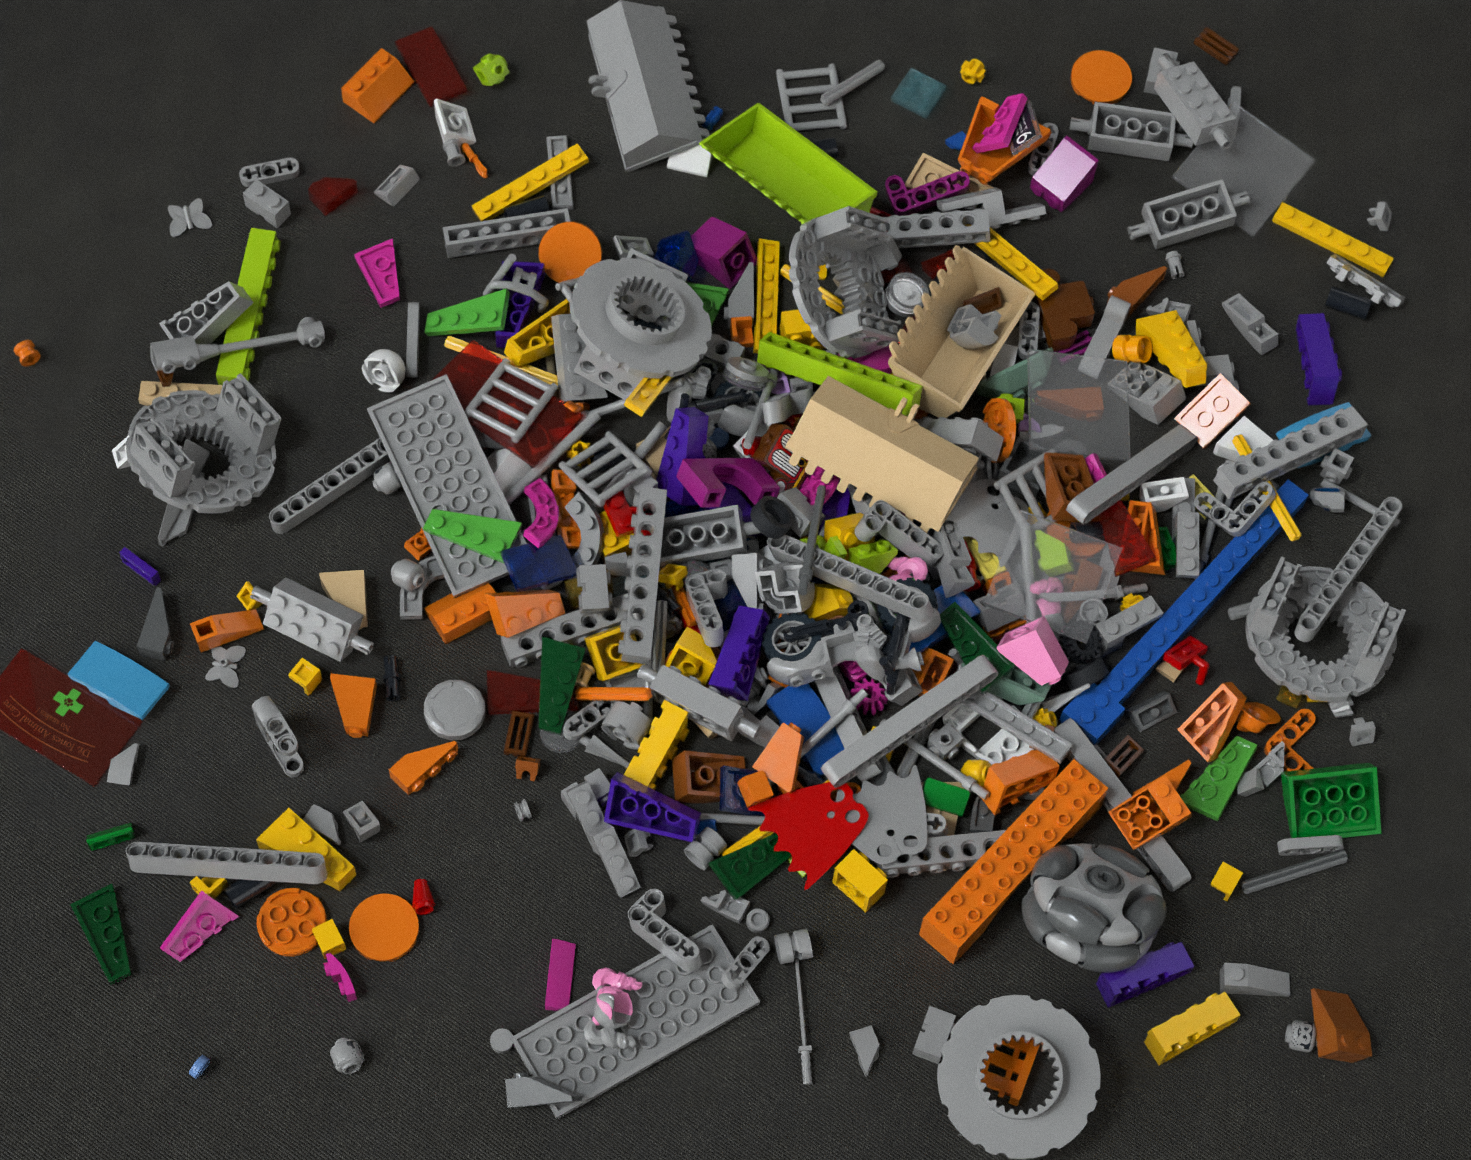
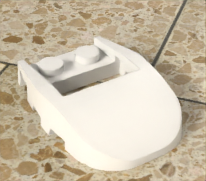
M959 704L943 716V723H949L964 738L962 748L976 759L989 761L991 765L1035 750L1029 748L1027 743L1004 729H1001L978 750L961 733L980 716L978 713Z

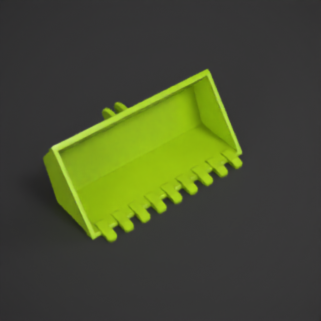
M760 103L755 104L699 143L702 148L713 154L715 158L726 164L728 168L748 181L753 187L773 200L779 207L786 210L802 224L847 206L870 213L873 199L876 198L878 191Z

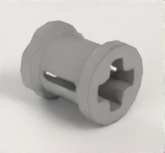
M451 139L442 145L447 153V163L450 167L460 166L466 161L465 156L461 153L459 140Z

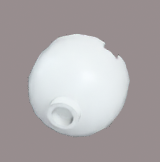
M380 349L372 352L364 360L362 371L371 385L376 383L381 386L378 390L389 393L393 392L404 380L406 367L397 353L389 349Z

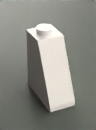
M1243 416L1216 443L1213 453L1235 461L1240 454L1232 443L1234 436L1242 434L1252 451L1258 447L1263 448L1269 445L1273 439Z

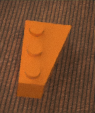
M1130 500L1118 563L1122 570L1165 575L1156 510L1151 502Z
M552 590L484 593L496 633L506 638L565 614L560 593Z
M1232 682L1222 683L1177 730L1207 762L1215 761L1247 698Z
M1031 750L1024 755L1014 756L1007 761L995 763L989 767L983 788L989 791L990 795L986 800L981 799L991 812L997 815L1001 812L1000 808L1009 802L1014 805L1019 802L1017 798L1026 792H1029L1031 795L1050 784L1056 778L1060 766L1056 761L1038 750Z

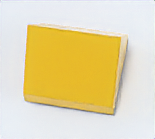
M246 581L237 594V598L246 610H254L261 606L262 603L250 598V595H254L251 594L254 587L249 581Z

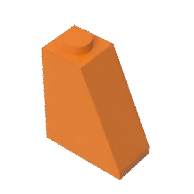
M331 673L330 680L346 734L354 738L368 737L377 689L375 678Z
M783 722L752 767L757 771L763 770L768 779L791 793L795 790L804 736L800 734L802 729L792 722L789 725Z

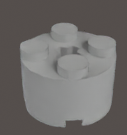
M616 701L603 720L601 728L613 740L616 741L618 738L625 741L623 743L625 747L637 750L643 738L649 734L651 723L654 719L642 713L643 708L637 703L631 702L629 705L624 701Z

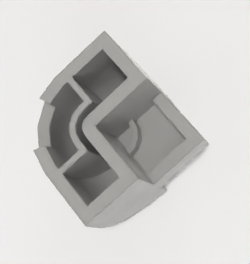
M972 304L957 309L947 331L950 333V338L959 346L965 349H978L995 343L999 338L994 331L998 328V322L1002 315L996 310L981 314Z
M779 563L764 567L755 572L762 602L765 601L770 608L775 610V613L803 612L812 605L815 595L814 582H809L806 595L798 593L800 583L798 576L803 563Z

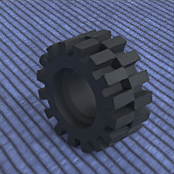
M1078 621L1062 630L1063 633L1059 635L1062 638L1059 640V644L1063 645L1061 648L1066 652V657H1070L1068 661H1075L1076 664L1094 659L1100 653L1099 648H1102V644L1098 643V641H1101L1102 638L1101 636L1097 637L1096 634L1099 631L1098 629L1093 630L1095 627L1093 624L1089 625L1087 621ZM1077 634L1084 640V650H1081L1076 643Z

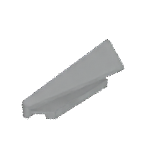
M185 439L182 451L191 461H195L192 474L195 475L196 479H199L201 476L205 477L201 471L210 452L196 443ZM167 503L158 535L160 546H164L169 540L177 536L181 537L187 533L194 509L183 510Z
M945 521L939 532L932 528L928 531V534L942 545L944 554L936 562L946 598L956 595L975 584L966 567L969 566L972 559L963 537L958 536L959 528L957 524L952 521Z

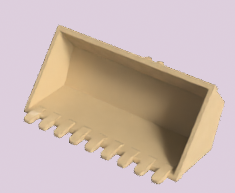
M957 245L953 248L955 260L951 257H947L945 260L947 272L944 269H939L937 272L939 285L936 281H931L929 285L931 297L928 293H923L921 297L924 305L923 309L920 305L914 307L915 321L912 317L906 319L905 324L908 332L906 333L904 329L898 331L897 336L900 344L898 345L897 342L892 341L889 345L892 356L888 360V364L893 375L922 385L919 409L934 416L944 418L964 408L979 382L986 378V372L992 368L991 363L1035 296V293L967 248L963 247L961 249ZM999 287L1003 307L996 309V311L1002 316L998 322V328L994 331L999 338L995 343L978 349H965L959 346L950 338V333L947 329L957 309L963 307L962 301Z
M828 376L811 397L794 433L785 446L786 449L793 452L789 459V464L797 466L801 457L809 461L805 468L807 474L812 475L817 466L825 470L821 477V481L825 484H828L833 475L841 478L837 486L838 491L844 493L849 484L857 487L853 495L854 500L859 502L865 493L873 496L869 508L876 501L883 500L897 511L905 513V517L913 522L915 519L922 524L919 528L924 532L928 533L930 528L939 532L976 473L979 458L923 428L913 419L920 407L919 405L914 404L908 417L901 414L907 405L906 398L903 397L896 410L888 409Z

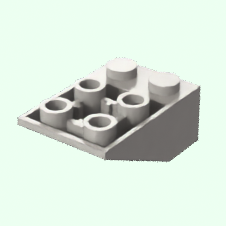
M1130 362L1106 384L1113 393L1142 418L1157 425L1186 399L1181 380L1145 363Z
M758 553L732 555V578L747 607L764 610L770 616L768 624L771 625L772 620L775 618V610L770 608L765 601L762 602L755 572L764 567L774 565L773 561Z

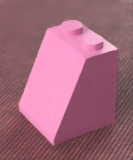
M1045 616L1005 633L996 647L998 652L1041 686L1046 683L1052 685L1061 680V676L1069 663Z

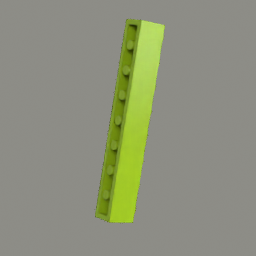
M251 228L237 285L245 289L254 303L227 328L223 344L259 338V331L257 330L258 325L263 323L262 308L266 307L268 300L266 291L267 288H271L272 276L270 274L271 270H275L276 258L274 257L275 253L280 250V240L277 239L276 231ZM248 348L221 353L216 372L218 385H223V382L226 380L229 382L237 378V375L240 373L249 381V364L254 361L255 350Z
M772 332L767 333L759 340L757 363L763 364L767 368H774L787 375H793L802 378L804 381L822 385L825 379L830 376L888 409L896 410L901 399L904 397L907 399V405L901 414L905 416L909 415L914 404L920 406L922 385Z

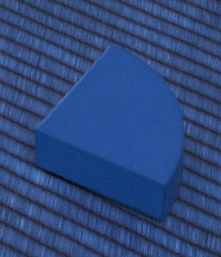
M961 131L946 139L945 144L951 149L961 150L966 134Z

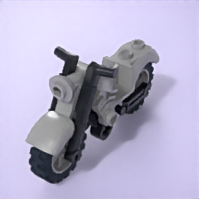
M633 320L634 326L641 325L643 330L649 328L653 332L655 329L661 331L663 328L659 325H654L650 321L647 323L645 320H639V322ZM703 360L690 371L673 377L670 380L682 378L684 384L668 391L667 419L672 423L675 408L695 407L709 416L708 438L713 434L717 425L730 434L743 436L750 427L762 391L756 385H750V382H740V380L734 379V381L727 380L725 383L722 382L717 387L714 397L707 398L718 367L711 361ZM670 429L667 431V433H666L665 436H664V438H665L666 440H667V438H668V434H669Z
M913 578L896 580L899 583L925 593L934 609V615L929 621L919 622L878 604L880 621L888 632L892 631V635H886L881 631L873 616H870L867 604L863 601L852 602L848 607V614L846 616L832 620L815 621L813 618L809 619L806 614L799 615L798 613L790 615L785 613L780 618H774L772 620L773 623L766 626V633L764 632L762 636L765 655L769 659L767 664L769 675L780 683L790 685V687H798L814 680H821L829 675L830 678L834 677L833 668L844 661H856L875 680H882L888 675L886 692L888 695H893L901 669L911 668L921 671V665H924L921 652H916L915 647L909 652L911 642L915 643L929 637L941 623L934 590L932 591L931 586L927 583L924 584L920 579H917V581L913 580ZM780 638L785 640V642L777 644ZM787 647L785 653L779 650Z

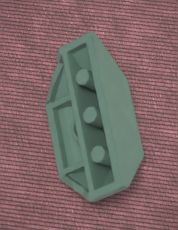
M1048 348L980 381L976 391L977 394L990 399L997 398L1001 394L1014 395L1013 398L1022 399L1032 391L1037 392L1041 390L1045 384L1054 351L1053 348Z
M1016 666L991 687L988 692L1014 704L1024 705L1044 701L1052 685L1046 683L1041 686Z

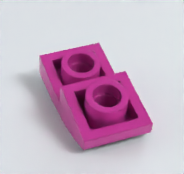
M331 953L326 954L328 962L323 963L326 976H332L333 983L338 982L341 996L346 995L348 1002L356 1000L355 990L346 970Z

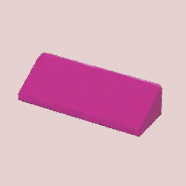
M552 939L545 1010L559 1011L570 1003L576 947L574 943Z

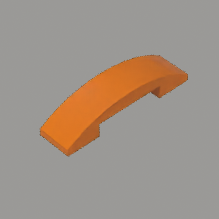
M552 470L551 490L559 506L557 534L563 548L578 549L581 542L580 529L564 508L574 497L576 484L562 470Z

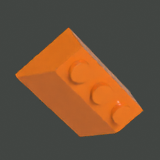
M381 48L341 88L343 102L372 123H375L414 84V80L397 58Z
M489 583L456 598L451 593L424 607L425 613L445 645L492 620L484 593L496 592Z

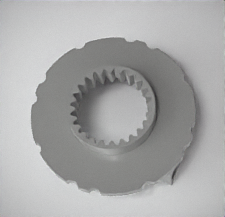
M850 206L824 216L816 217L800 226V231L795 233L790 246L789 261L791 268L789 270V277L793 283L792 292L798 310L804 322L810 326L814 337L830 352H838L840 357L843 358L852 357L855 359L887 347L892 341L899 343L897 333L901 320L894 321L888 317L886 311L888 302L887 295L883 289L884 281L872 252L867 249L891 239V235H888L886 231V224L889 223V219ZM826 264V268H831V273L836 275V281L840 282L839 288L843 290L841 296L845 299L842 302L845 308L842 309L843 314L840 316H836L835 312L830 311V307L825 306L826 301L822 299V292L818 290L820 287L817 281L819 279L817 272L820 271L818 266Z
M621 258L618 261L607 259L593 264L585 270L583 276L578 278L574 286L575 289H573L570 296V314L573 323L578 326L577 332L586 344V347L574 369L575 373L626 400L644 377L660 379L665 375L676 377L693 369L698 364L699 359L704 357L712 335L709 314L704 311V304L697 293L684 280L677 279L671 271L665 268L660 269L654 263L634 258ZM618 306L630 312L632 316H637L648 323L650 321L656 326L663 327L662 330L655 329L651 332L649 328L643 330L641 325L634 326V321H627V315H621L623 310L618 308Z
M241 373L237 375V378L229 382L228 380L224 381L220 394L210 395L206 391L198 390L172 392L168 397L160 396L155 398L151 405L143 406L133 418L126 442L128 462L132 471L139 475L140 483L144 487L150 488L154 496L172 506L183 510L194 509L197 513L212 514L233 511L236 506L244 507L250 504L253 497H259L268 487L275 470L273 466L276 461L274 442L281 417ZM194 436L196 440L203 437L206 442L212 440L213 445L220 444L219 449H225V455L229 456L228 462H231L228 471H224L222 476L217 474L216 479L212 476H209L208 480H205L203 476L196 479L195 475L192 474L195 461H191L182 451L183 448L176 444L177 440L182 442L184 437L190 440Z
M1281 556L1271 579L1259 589V596L1253 598L1249 607L1251 613L1246 618V639L1249 649L1256 655V663L1277 685L1286 686L1289 692L1295 695H1307L1311 700L1343 701L1350 695L1357 697L1368 692L1383 679L1384 671L1388 670L1393 662L1394 657L1392 653L1395 652L1397 646L1396 633L1406 610L1401 609L1400 611L1389 606L1388 602L1385 601L1384 603L1365 583L1354 580L1329 615L1330 621H1338L1337 626L1344 627L1342 632L1348 634L1346 640L1350 642L1347 655L1345 654L1342 660L1338 658L1336 663L1329 661L1328 665L1323 661L1320 664H1316L1314 659L1309 662L1307 661V656H1299V650L1293 651L1294 644H1289L1291 638L1287 636L1289 633L1288 628L1295 618L1300 619L1333 570L1316 566L1301 567L1302 565L1300 564L1296 566L1285 561V558Z
M1007 995L993 998L985 1006L977 1005L959 1019L951 1029V1038L944 1042L941 1050L943 1060L938 1064L937 1083L941 1103L948 1108L947 1116L959 1132L958 1135L964 1137L974 1146H983L985 1152L996 1156L1001 1153L1006 1155L1008 1159L1026 1160L1045 1156L1050 1149L1064 1147L1086 1126L1088 1122L1087 1115L1094 1111L1097 1103L1095 1093L1100 1089V1066L1096 1050L1089 1045V1035L1082 1025L1066 1010L1054 1008L1052 1002L1045 999L1035 1001L1028 995ZM1012 1037L1016 1042L1021 1037L1024 1038L1025 1043L1033 1040L1035 1047L1041 1044V1051L1049 1052L1048 1060L1054 1059L1055 1061L1052 1064V1068L1058 1070L1053 1074V1077L1058 1079V1081H1055L1052 1085L1056 1090L1049 1093L1051 1099L1046 1098L1044 1100L1045 1107L1039 1104L1036 1107V1112L1031 1108L1026 1115L1023 1110H1020L1017 1115H1015L1013 1109L1005 1112V1106L1003 1105L997 1108V1101L989 1100L990 1092L983 1091L987 1086L986 1083L981 1082L985 1074L980 1071L985 1070L986 1067L982 1061H988L989 1059L987 1052L993 1053L995 1050L994 1045L1001 1047L1002 1040L1007 1044L1010 1043Z

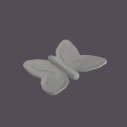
M200 198L191 202L189 208L186 205L183 209L176 205L168 206L169 215L173 218L170 224L172 237L180 236L186 230L187 224L189 229L193 228V224L201 229L212 227L211 219L202 213L203 203Z
M232 646L227 650L222 647L213 648L211 650L212 657L216 661L212 662L214 667L208 671L205 679L207 681L221 679L223 684L235 689L238 686L239 680L237 673L231 668L237 669L238 665L233 663L239 662L245 655V647Z

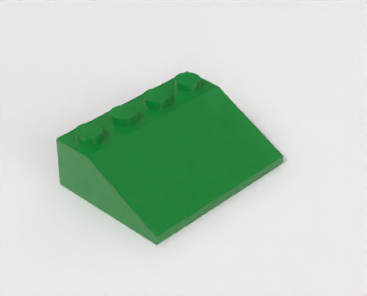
M1370 763L1281 772L1283 798L1291 838L1339 835L1342 838L1381 834L1376 766Z

